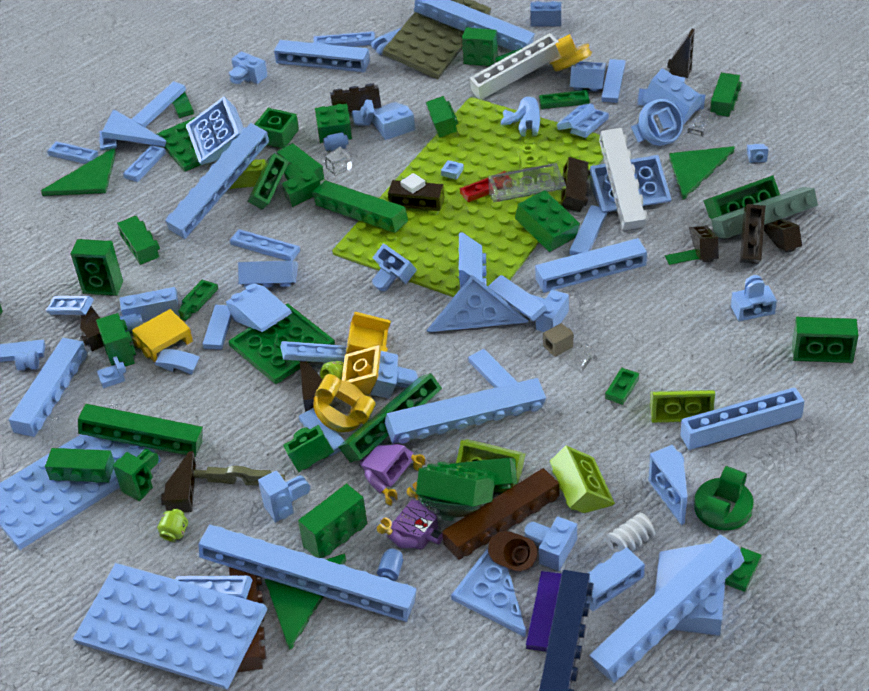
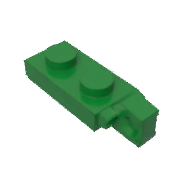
M202 279L182 300L181 308L178 310L179 318L186 321L191 317L192 313H197L216 293L218 284Z

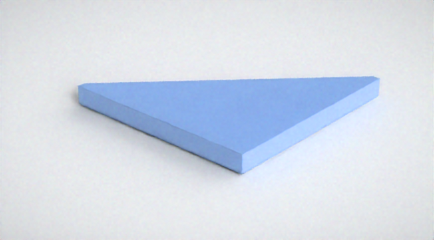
M116 110L112 111L102 131L103 138L162 147L166 145L165 139Z
M472 274L426 331L437 332L527 323L529 320Z
M487 548L451 594V600L525 637L526 628L508 568L495 563L489 556Z

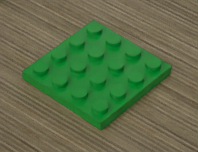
M196 117L156 133V135L166 140V145L163 148L184 172L201 165L186 127Z
M288 303L285 305L292 313L263 332L249 327L228 341L232 349L275 385L300 369V361L283 360L280 348L282 341L335 345V340Z

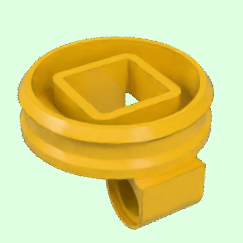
M570 34L558 39L559 42L555 43L560 56L549 63L553 66L555 72L568 68L592 55V51L589 48L590 45L586 43L576 47Z
M332 374L324 377L314 394L313 402L314 411L318 419L326 427L337 432H350L359 427L361 423L364 425L376 405L371 397L364 395L354 384L340 380ZM334 397L351 406L347 416L329 405Z

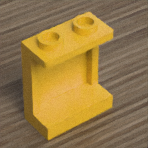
M171 309L132 330L134 345L137 348L140 347L145 357L150 358L154 363L157 360L156 354L177 341L182 340L186 345L193 342L190 328Z
M354 312L349 327L345 355L380 345L381 351L387 352L386 342L391 321Z

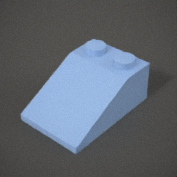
M580 61L572 65L570 87H574V90L590 88V91L603 89L606 63Z
M393 102L374 109L375 114L371 122L385 140L415 131L414 114L408 106Z
M258 284L248 285L244 291L232 295L231 299L226 301L233 321L261 332L292 313L268 289Z
M670 445L650 454L648 481L679 523L683 525L686 519L688 497L684 457L680 451H677L673 445Z

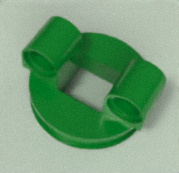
M725 466L720 478L708 480L697 489L694 510L700 521L713 529L728 531L738 529L750 520L754 500L750 490L745 486L747 473ZM716 496L736 503L732 511L730 512V503L718 499Z

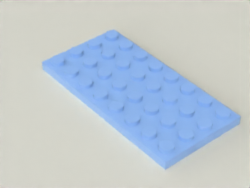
M79 435L59 447L67 449L111 450L115 462L126 452L136 457L144 449H149L156 453L152 448L86 435ZM47 454L0 483V527L19 550L23 549L120 488L114 469L109 483L49 480L45 469L49 456Z
M115 563L73 640L87 647L228 690L267 611V607L264 604Z

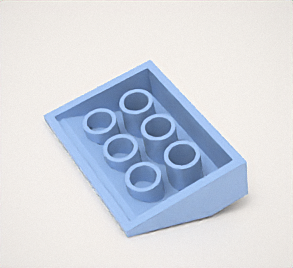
M225 96L186 125L201 165L217 161L244 129L236 108Z
M659 155L630 159L631 164H634L635 167L634 177L639 182V195L643 197L642 206L671 202ZM606 165L590 166V185L602 213L617 211Z
M709 544L661 551L659 553L655 594ZM725 581L718 585L706 599L702 600L690 614L686 615L673 630L720 636Z

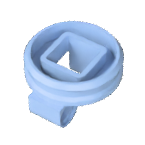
M657 99L647 103L642 108L639 115V123L631 126L637 142L646 139L653 145L663 146L678 139L683 129V118L680 110L673 102L667 99ZM653 116H658L663 129L668 127L669 129L660 133Z

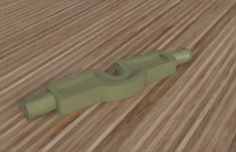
M229 466L227 468L207 467V470L195 469L194 478H207L208 482L235 484L236 477H240L245 485L249 486L259 485L258 479L272 473V471L255 470L244 466ZM280 475L285 481V475Z

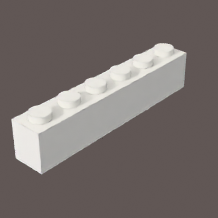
M549 33L470 77L471 91L478 99L482 100L560 56L555 45L559 41Z
M622 128L601 131L599 142L622 231L643 228L647 220V212L642 207L643 197L638 192L639 182L634 177L635 167L630 162L631 152L626 147V134H623Z

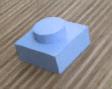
M448 160L441 169V176L458 179L464 170V166L462 163Z

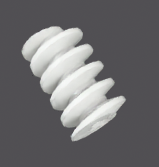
M639 513V515H635L632 519L626 521V524L620 525L612 533L607 534L606 540L614 553L621 552L625 548L633 551L636 548L635 545L641 546L642 541H648V536L654 537L655 530L649 518L645 514Z

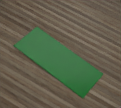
M695 249L664 255L669 265L699 259Z

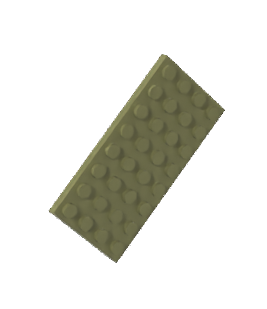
M452 0L487 15L491 12V8L473 0ZM414 12L383 49L382 55L438 80L462 50L464 31Z

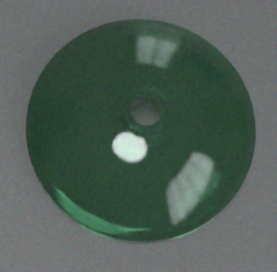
M419 494L417 497L420 504L427 510L440 515L441 519L446 521H453L454 518L470 515L478 511L482 506L481 504L472 507Z

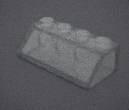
M557 163L488 176L489 193L493 203L536 195L544 190L553 192L566 189V184Z

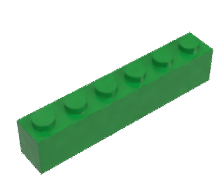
M326 180L312 191L316 206L394 233L408 222L404 206Z
M432 373L420 376L338 446L349 463L361 460L389 436L385 426L387 413L424 405L442 390V387Z
M85 404L78 417V434L182 455H187L189 451H193L194 457H196L202 444V426L91 404Z

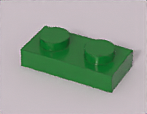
M621 367L605 392V399L624 405L638 382L640 373Z
M741 547L740 551L744 562L725 579V585L746 592L760 564L762 554Z

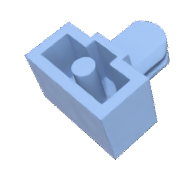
M242 51L231 59L233 69L229 72L230 81L234 84H240L243 81H251L258 84L268 76L265 60Z
M383 243L373 256V259L379 264L381 269L372 279V283L379 291H387L396 278L407 284L417 269L410 261Z
M753 275L746 279L745 290L732 292L731 308L738 321H744L775 314L777 300L768 285L765 286L762 278L758 275Z
M551 290L546 299L532 295L547 307V310L536 319V330L545 332L563 321L569 312L568 294Z
M381 351L378 379L371 391V395L390 399L395 386L407 388L418 378L416 371L397 366V354Z
M276 470L258 479L263 505L275 522L293 514L292 502L308 494L310 491V485L302 475L285 482Z
M558 516L551 528L536 522L528 523L524 529L525 537L531 539L536 546H539V564L560 571L577 541V523Z

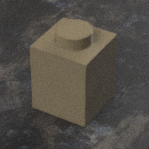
M560 323L543 333V347L556 357L573 348L574 334L571 329Z

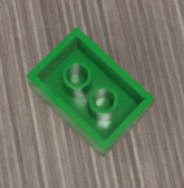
M546 190L518 203L515 219L549 252L575 239L580 223Z
M77 239L70 254L82 293L117 296L123 284V278L113 242Z
M796 316L792 340L793 361L853 363L859 336L857 319Z
M437 462V465L427 464V467L419 468L416 494L473 507L492 502L495 476L488 475V472L484 470L469 471V468L465 466L450 467V463Z
M346 483L298 520L303 547L314 557L324 558L329 556L342 543H346L355 533L364 529L368 524L364 497Z

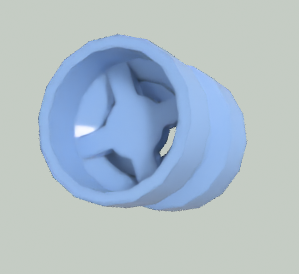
M16 352L15 365L17 370H25L26 368L31 370L38 369V352Z

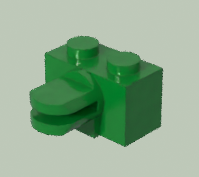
M296 164L287 165L284 171L287 181L281 183L284 196L292 207L314 197L312 191L321 184L320 179L312 168L302 173Z
M319 425L312 429L307 427L299 429L293 435L294 439L283 444L287 455L298 472L310 468L312 464L334 453L330 442Z
M144 449L137 457L126 452L115 462L113 468L122 493L140 502L153 489L151 470L158 464V454L149 449Z

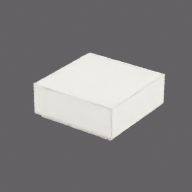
M413 173L401 181V186L413 194L426 186L425 180Z

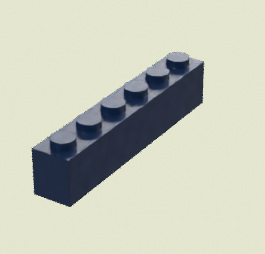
M570 570L562 571L539 691H574V689H571L572 681H577L578 667H575L576 659L580 660L582 654V646L579 645L580 638L585 637L586 624H583L584 617L589 616L590 603H587L588 596H592L594 583L590 582L589 573Z

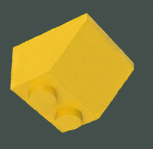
M380 345L346 354L344 358L342 380L354 384L364 395L371 393L378 379Z

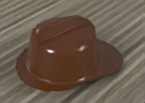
M510 531L498 532L491 538L488 545L491 559L495 563L514 571L527 570L537 560L538 552L535 543L527 537Z

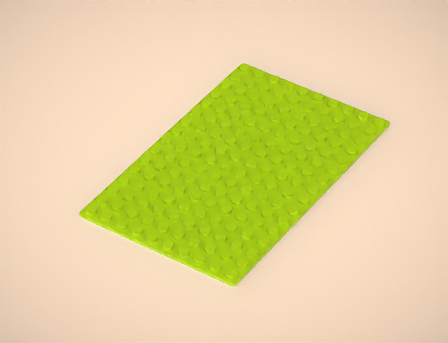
M470 97L455 113L459 123L456 125L458 132L440 138L436 134L396 178V180L402 181L414 173L425 180V183L443 184L444 201L441 210L406 208L408 222L396 233L358 221L334 247L332 253L335 256L379 271L381 268L373 259V256L384 243L410 261L417 269L408 282L454 297L460 290L459 233H464L482 245V253H486V264H483V266L486 265V277H483L486 278V285L489 286L500 275L511 280L539 244L515 219L518 203L546 190L560 204L563 167L568 157L589 162V170L590 166L599 165L604 159L599 142L600 135L592 132L584 138L572 134L571 128L558 130V122L540 117L537 136H533L532 129H527L526 136H521L519 132L521 120L509 125H501V120L504 118V110L513 113L517 110ZM518 146H536L540 163V182L523 184L519 167ZM448 160L463 164L464 170L458 179L441 176V169ZM504 171L514 180L513 186L471 202H467L460 194V188ZM390 186L379 197L380 199L388 201V191Z

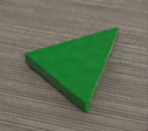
M735 147L669 153V160L682 199H686L687 195L697 189L701 182L714 172L715 168L721 166L727 160V157L734 153Z
M115 148L110 149L41 190L42 196L106 193L116 155Z
M344 553L326 560L342 565L346 562V555ZM265 579L288 649L291 650L299 634L301 635L310 616L318 608L324 596Z

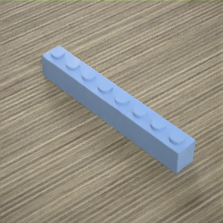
M415 0L414 12L459 30L465 31L466 27L497 30V45L515 51L533 43L535 33L452 0Z
M252 123L245 127L239 137L233 140L231 146L221 154L218 161L211 165L210 170L205 176H202L198 184L189 191L184 200L179 202L177 208L167 216L165 221L168 229L186 239L268 144L267 132Z
M538 378L387 413L385 426L392 444H403L412 439H424L436 433L444 434L448 430H461L469 425H481L489 420L497 421L506 416H518L530 410L532 412L538 411L543 407L546 396Z
M722 535L717 536L589 655L596 669L613 683L624 676L627 670L637 661H640L670 630H673L686 615L690 614L702 600L706 599L718 585L722 584L734 570L741 566L744 558L740 548Z

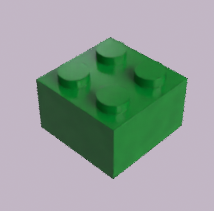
M466 27L462 36L463 64L489 67L496 63L495 57L498 56L497 30Z
M347 104L315 108L320 143H324L323 138H326L328 135L341 132L347 135L348 140L352 139Z
M267 108L254 124L267 132L269 139L267 145L282 149L289 144L299 131L297 114Z
M118 313L97 319L98 329L111 366L115 365L113 357L116 356L119 363L123 362L125 367L135 364L133 356L136 355L133 344L130 345L133 342L130 332H125V330H128L125 320H121Z

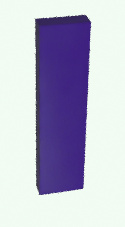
M541 571L526 641V649L547 652L562 576L561 573Z

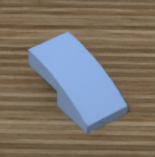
M100 131L101 150L118 147V140L103 138L102 131Z
M163 349L155 365L171 372L176 368L192 375L200 357L184 351Z

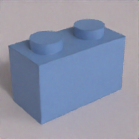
M531 2V27L561 26V2Z

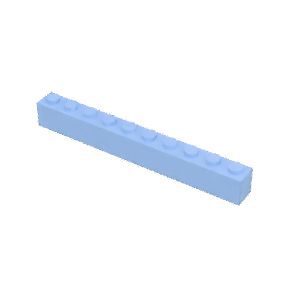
M209 524L199 542V558L407 622L415 603L417 588L411 587L408 584H401L385 577L375 576L366 571L349 568L346 565L336 564L323 558L310 556L304 552H297L284 546L271 544L262 539H255L222 527Z

